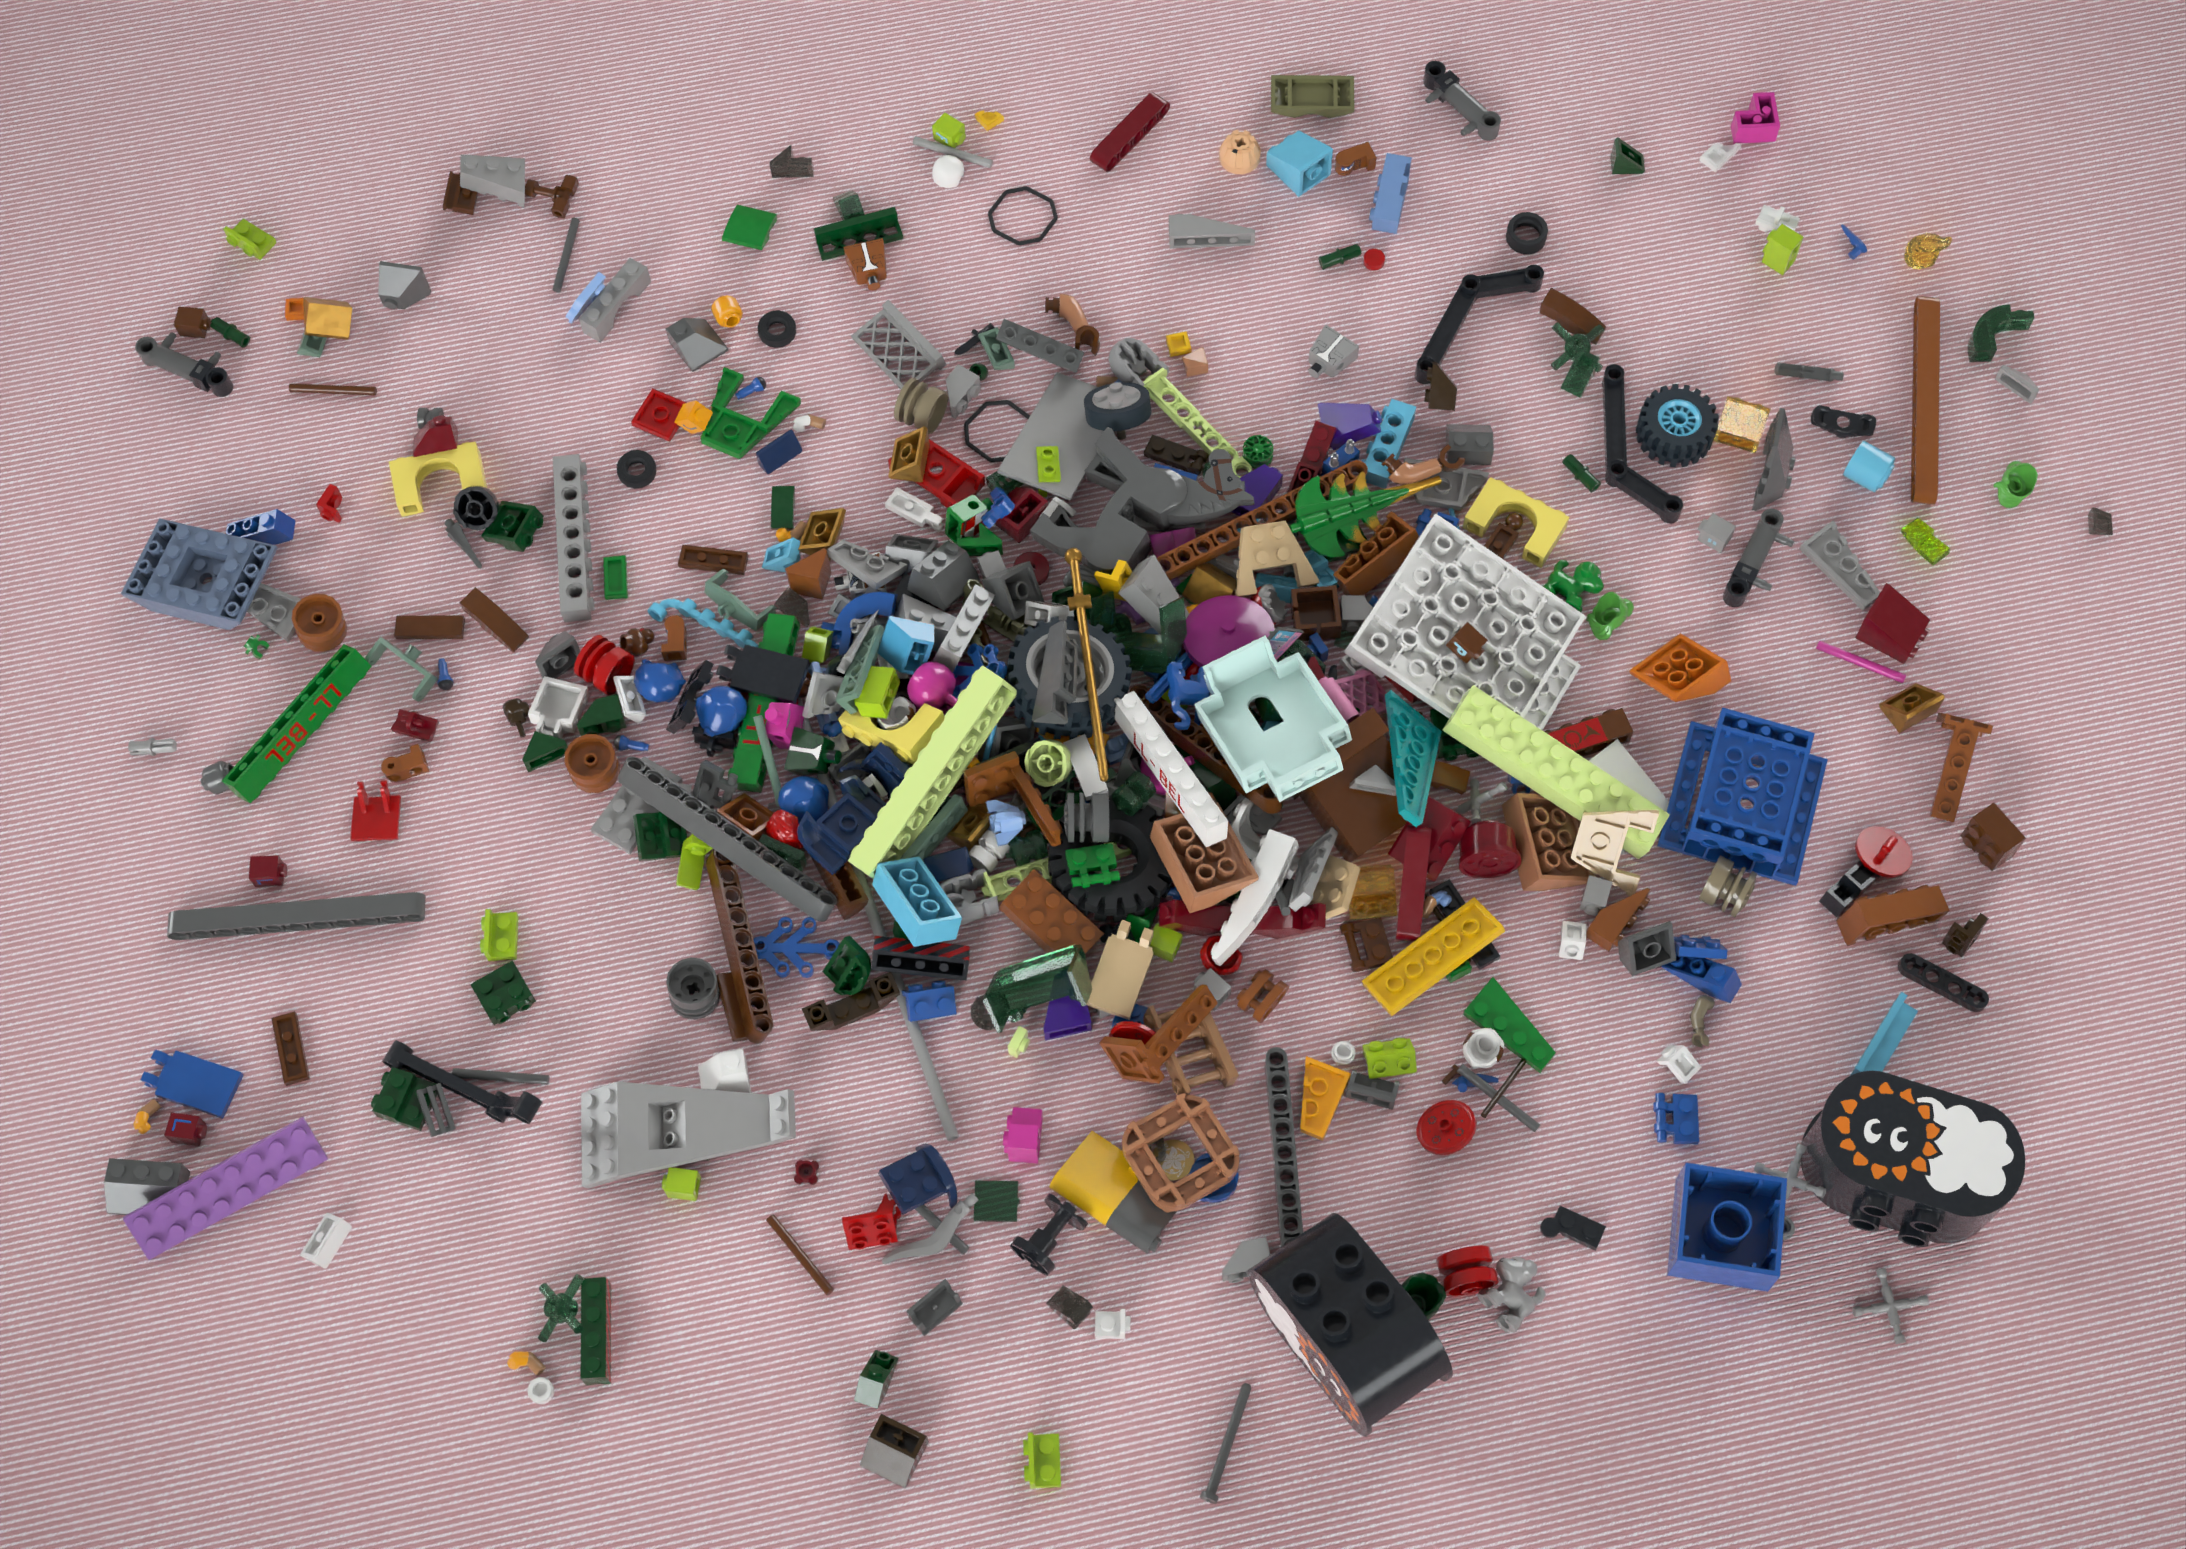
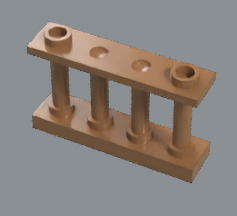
M1149 1006L1143 1017L1144 1025L1157 1032L1162 1027V1023H1165L1177 1009L1157 1015L1154 1006ZM1211 1012L1185 1039L1188 1040L1199 1036L1204 1041L1205 1049L1180 1057H1176L1173 1052L1164 1062L1172 1080V1089L1176 1095L1183 1093L1189 1095L1191 1093L1190 1088L1217 1079L1222 1081L1224 1088L1232 1086L1239 1077ZM1206 1058L1212 1059L1215 1070L1188 1079L1185 1078L1180 1066Z

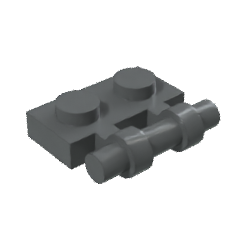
M704 760L700 764L693 796L711 809H714V806L720 809L731 802L733 793L737 791L738 784L736 782L738 776L730 773L728 780L723 778L725 772L723 768L708 760ZM719 789L724 790L722 798L718 796Z

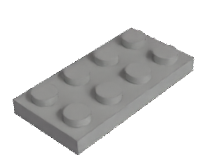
M643 756L641 759L671 781L683 782L681 777ZM622 785L592 826L591 832L626 853L631 854L637 846L633 816L640 813H657L660 811Z

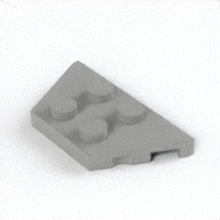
M1410 458L1404 459V462L1406 461L1409 464L1424 462ZM1460 468L1453 472L1441 471L1429 478L1440 476L1442 483L1415 493V500L1418 504L1446 509L1452 508L1461 511L1488 480L1489 472Z

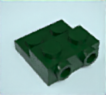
M501 501L496 520L484 530L481 537L486 542L502 544L508 550L524 552L526 547L532 545L533 535L537 528L542 527L544 516L533 505Z
M1436 709L1430 710L1431 723L1442 731L1437 751L1438 759L1444 758L1445 761H1453L1459 755H1467L1468 758L1479 756L1478 753L1443 731L1449 718Z
M513 960L470 984L493 1025L508 1021L513 1014L529 1009L536 1002Z
M392 1067L390 1072H385L381 1079L383 1088L380 1094H375L371 1101L372 1112L379 1118L421 1131L425 1124V1118L416 1091L436 1085V1083L418 1078L413 1073ZM435 1090V1091H433V1093H434V1096H435V1099H436V1097H437V1092H436V1090ZM426 1093L424 1097L430 1112L432 1105L428 1093Z

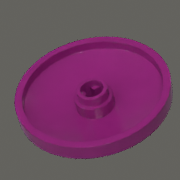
M1218 596L1202 602L1190 612L1183 627V644L1189 658L1198 667H1203L1263 636L1268 637L1270 635L1269 632L1275 629L1270 615L1256 602L1240 596Z

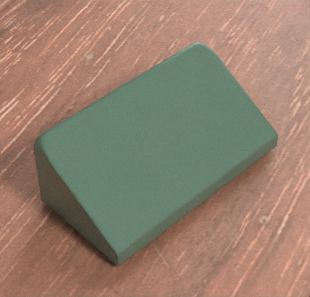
M998 327L978 334L994 370H1011L1015 368L1014 359L1007 345L996 340L999 332Z
M304 331L297 354L320 358L327 337L305 335Z

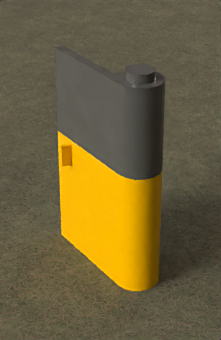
M1094 1131L1089 1133L1055 1174L1049 1185L1050 1189L1146 1254L1150 1251L1155 1252L1162 1242L1159 1238L1162 1230L1177 1212L1167 1213L1157 1207L1151 1201L1128 1164L1123 1151Z

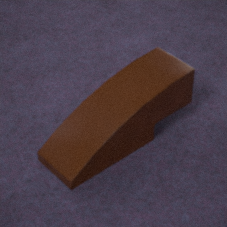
M1550 288L1541 303L1540 314L1557 321V327L1595 345L1606 329V326L1590 311L1553 288Z
M476 587L459 602L464 612L476 620L481 628L513 653L529 638L528 634L513 619Z

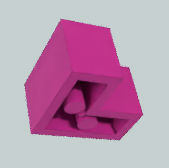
M1774 92L1753 93L1748 110L1735 111L1731 123L1733 144L1776 141L1780 122Z
M1013 1107L1012 1115L1007 1116V1129L1009 1131H1004L1003 1146L1004 1153H1008L1009 1161L1038 1164L1043 1122L1042 1109Z

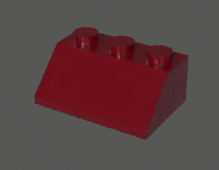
M1430 796L1427 799L1423 823L1419 826L1432 828L1427 878L1435 882L1472 821ZM1409 821L1406 822L1388 852L1389 856L1404 864L1407 826H1414Z

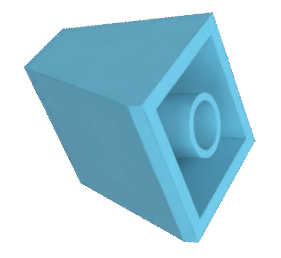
M1297 131L1293 135H1288L1283 142L1277 146H1272L1268 150L1266 166L1300 197L1331 175L1333 149L1313 137Z

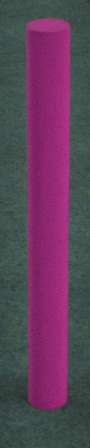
M1820 640L1816 646V649L1900 683H1903L1906 675Z

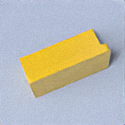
M1118 559L1111 575L1096 571L1094 576L1106 596L1126 601L1118 592L1131 575L1132 570L1127 561Z

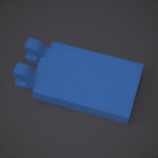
M155 1049L151 1059L155 1060L156 1064L164 1067L159 1077L144 1071L140 1081L144 1082L145 1086L155 1088V1095L159 1098L223 1119L244 1075L242 1072L175 1050L173 1056H169Z

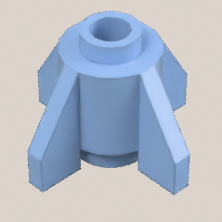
M998 800L986 801L988 813L991 814L989 816L990 826L988 830L993 833L998 832V834H995L998 846L1007 845L1023 829V825L1026 824L1025 814L1016 806Z

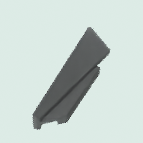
M1065 620L1054 624L1049 629L1032 721L1066 724L1068 723L1067 703L1070 704L1076 701L1078 644L1075 639H1069L1066 633L1067 622Z

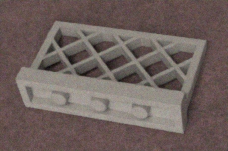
M889 300L882 305L884 309L851 335L852 339L900 389L904 386L901 383V375H912V378H916L921 382L937 368L941 370L946 366L945 360L938 350ZM885 317L888 320V328H877V323ZM865 333H872L871 342H862L859 338ZM876 333H887L886 342H875ZM891 333H900L902 335L901 342H890ZM875 347H886L885 356H875ZM900 347V356H889V348ZM904 347H914L915 355L904 356ZM888 361H899L898 370H889L887 368ZM903 361H914L913 370H902ZM918 361H927L930 364L925 370H917Z

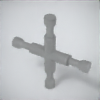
M1472 779L1470 781V788L1472 789L1470 791L1471 799L1459 805L1455 811L1464 814L1471 810L1473 815L1471 818L1472 824L1480 822V805L1492 799L1493 795L1499 792L1503 793L1508 788L1504 782H1501L1496 788L1480 794L1478 790L1479 781Z
M1797 1143L1796 1155L1794 1160H1791L1787 1173L1775 1168L1772 1170L1759 1162L1754 1167L1755 1172L1787 1178L1786 1199H1789L1793 1186L1804 1191L1814 1192L1822 1198L1826 1194V1188L1813 1186L1808 1181L1797 1177L1801 1166L1802 1154L1807 1149L1805 1145Z
M1886 1268L1878 1269L1876 1273L1882 1284L1881 1292L1884 1302L1874 1303L1868 1307L1855 1306L1852 1308L1853 1315L1858 1317L1865 1313L1872 1312L1877 1314L1887 1312L1890 1325L1894 1328L1895 1343H1905V1337L1901 1333L1899 1326L1901 1322L1897 1310L1908 1309L1915 1305L1927 1306L1929 1305L1928 1296L1924 1295L1918 1299L1911 1300L1909 1298L1894 1300L1891 1286H1888Z

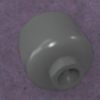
M218 761L204 768L201 785L206 791L209 790L217 795L229 790L222 780L234 766L231 763Z

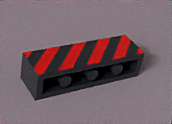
M875 935L871 970L967 981L970 946L937 942L914 947L909 939Z

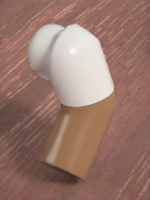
M810 414L796 417L793 421V429L798 432H803L805 426H812L823 430L826 425V419Z

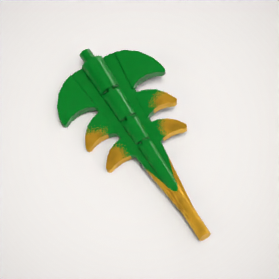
M1360 472L1353 484V495L1350 496L1345 487V475L1340 474L1333 481L1329 491V500H1326L1320 490V477L1316 476L1307 481L1298 492L1295 501L1297 523L1289 525L1292 533L1300 531L1307 545L1319 555L1329 558L1342 557L1345 553L1338 544L1336 531L1340 530L1342 535L1352 542L1362 543L1366 539L1360 532L1359 520L1362 519L1367 528L1374 531L1380 524L1377 511L1421 490L1439 485L1442 481L1440 476H1435L1416 483L1370 492L1366 484L1365 472Z

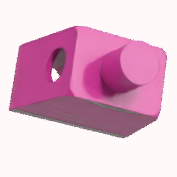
M777 702L769 704V709L765 712V718L767 719L766 731L768 738L779 749H789L794 727L804 729L806 719L802 716L804 706Z

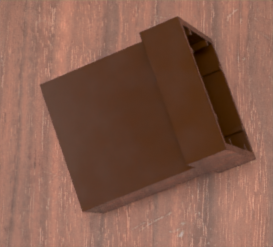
M1374 707L1348 724L1352 741L1336 748L1344 770L1292 796L1294 800L1301 797L1325 832L1331 827L1338 832L1334 845L1344 860L1348 862L1356 860L1402 828L1407 822L1398 813L1397 796L1349 788L1350 783L1374 765H1377L1395 781L1391 745L1384 736L1389 731V728Z

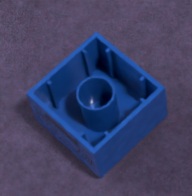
M1685 1163L1675 1180L1667 1276L1768 1292L1780 1277L1787 1178Z

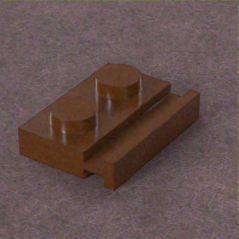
M450 171L443 201V210L451 209L452 212L474 215L478 193L460 187V173L454 174L453 171Z

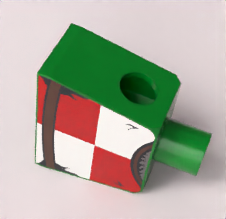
M971 495L947 508L944 534L955 544H957L958 538L974 537L979 533V523L983 524L980 518L992 509V501L989 498L980 501L975 495Z

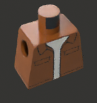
M883 238L843 247L846 263L858 285L867 284L868 289L872 291L879 289V281L887 278Z

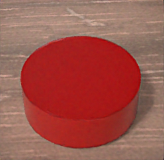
M1369 249L1364 254V266L1372 271L1381 269L1385 263L1384 253L1379 249Z

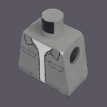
M1325 325L1309 352V363L1312 365L1308 369L1309 374L1314 378H1318L1324 372L1330 377H1335L1358 358L1359 346Z

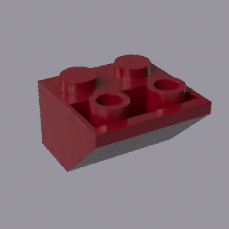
M1015 487L1007 495L1015 504L1014 509L1002 519L999 518L995 523L998 528L1019 544L1031 533L1030 529L1048 506V500L1032 488Z

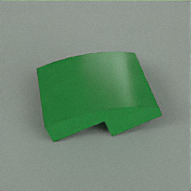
M737 204L725 227L722 241L763 250L769 240V232L777 221V214Z

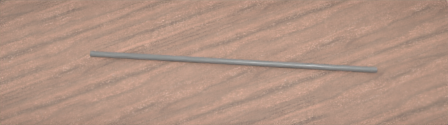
M798 697L799 705L804 706L802 699ZM806 718L804 730L814 733L809 719ZM816 774L818 780L822 784H826L829 789L828 808L830 809L838 802L829 774ZM850 863L869 899L864 909L874 936L887 937L865 874ZM892 973L900 991V995L896 998L948 1141L956 1140L959 1138L918 1021H908L906 997L902 996V990H906L900 973Z

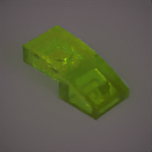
M1918 517L1901 529V533L1907 541L1931 565H1935L1950 553V548L1934 536V529Z

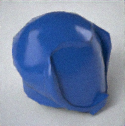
M643 659L641 666L635 672L634 683L638 693L646 700L657 703H669L679 695L683 685L686 684V680L683 678L676 663H652L649 660Z
M716 686L704 692L702 696L697 697L695 705L704 734L711 737L735 730L745 718L747 702L744 696L736 689L728 686Z
M809 776L795 777L785 783L779 791L778 803L780 809L797 816L798 824H800L806 811L810 813L816 822L828 811L829 789L826 784H822L817 778Z

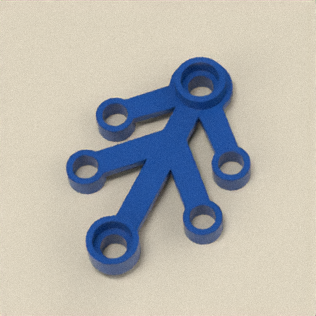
M976 643L970 645L967 653L971 656L974 666H958L957 664L953 671L955 678L958 676H969L960 685L955 686L952 694L955 698L958 699L961 691L967 688L974 672L979 670L982 665L984 666L981 657L982 653L988 658L989 664L986 668L1002 679L1005 678L1007 665L1002 661H998L997 655L999 650L997 647L988 644L983 650Z
M789 917L781 918L778 922V927L766 937L758 936L754 938L755 948L759 944L765 945L762 950L756 949L758 959H765L781 978L787 977L790 974V968L788 963L780 962L773 953H783L799 970L802 977L809 978L814 973L813 966L809 962H804L797 953L824 954L825 958L830 960L840 945L834 939L827 940L824 944L799 943L805 936L815 932L817 929L816 921L811 917L805 918L802 921V927L783 943L774 942L784 933L792 931L793 923ZM785 922L790 923L787 928H783L782 924ZM807 923L814 924L811 928L805 927ZM830 945L836 946L833 951L827 950ZM780 967L787 968L783 973L778 971ZM809 967L810 971L804 973L802 972L803 968Z

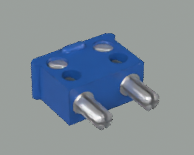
M1348 439L1343 446L1323 462L1320 476L1354 460H1359L1360 451L1354 446L1352 439Z

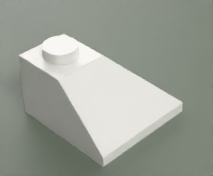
M743 1049L718 1053L698 1065L701 1089L752 1093L747 1059Z

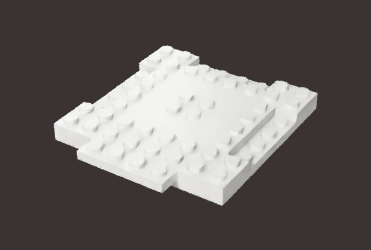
M1435 514L1344 653L1380 678L1386 675L1447 718L1451 717L1463 695L1474 685L1543 730L1581 667L1580 664L1565 655L1564 652L1586 616ZM1466 622L1471 624L1488 640L1482 647L1485 649L1482 655L1477 660L1472 657L1467 664L1446 646Z

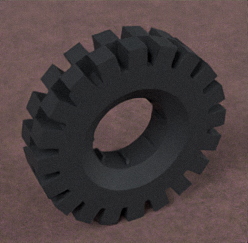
M1109 795V842L1119 843L1128 847L1132 851V855L1136 856L1137 864H1134L1133 871L1130 874L1121 876L1120 880L1111 881V884L1103 885V883L1091 884L1087 888H1082V886L1072 887L1071 878L1080 876L1079 874H1069L1065 855L1066 850L1102 845L1107 842H1093L1091 832H1086L1084 842H1080L1079 832H1074V842H1068V837L1064 830V815L1060 818L1059 823L1062 827V834H1060L1061 844L1051 846L1049 843V876H1052L1053 887L1061 892L1070 903L1075 904L1076 908L1084 916L1087 917L1089 912L1094 913V920L1106 922L1107 916H1113L1114 923L1121 922L1122 920L1126 921V915L1128 914L1141 917L1145 915V908L1148 907L1152 911L1160 904L1161 896L1165 898L1169 893L1171 882L1173 881L1150 839L1154 821L1164 818L1156 819L1157 811L1149 805L1142 810L1139 808V800L1129 797L1127 803L1124 804L1121 803V796ZM1088 872V875L1097 874L1095 872Z

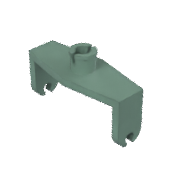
M725 569L720 570L705 582L704 593L719 606L718 613L724 619L731 616L757 631L767 621L769 613L776 614L775 610L777 607L770 605L759 615H756L735 595L720 587L728 578L726 574L729 572Z
M380 637L366 655L365 660L371 666L374 665L388 648L422 673L425 677L412 695L414 700L420 702L425 698L438 678L416 662L419 655L422 654L416 647L410 644L407 650L403 652L388 640Z

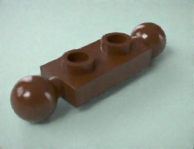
M1511 513L1506 517V526L1499 523L1484 547L1502 559L1505 558L1518 538L1519 533L1516 530H1519L1523 525V518L1518 513Z

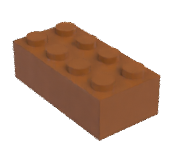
M1035 869L1008 895L999 907L1012 922L1064 970L1073 969L1104 935L1100 929Z

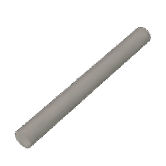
M917 136L913 139V144L955 156L984 167L991 168L993 165V160Z

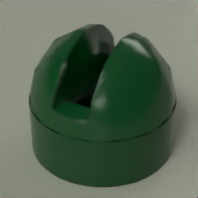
M973 364L969 371L976 375L981 374L980 381L988 376V369L984 364Z

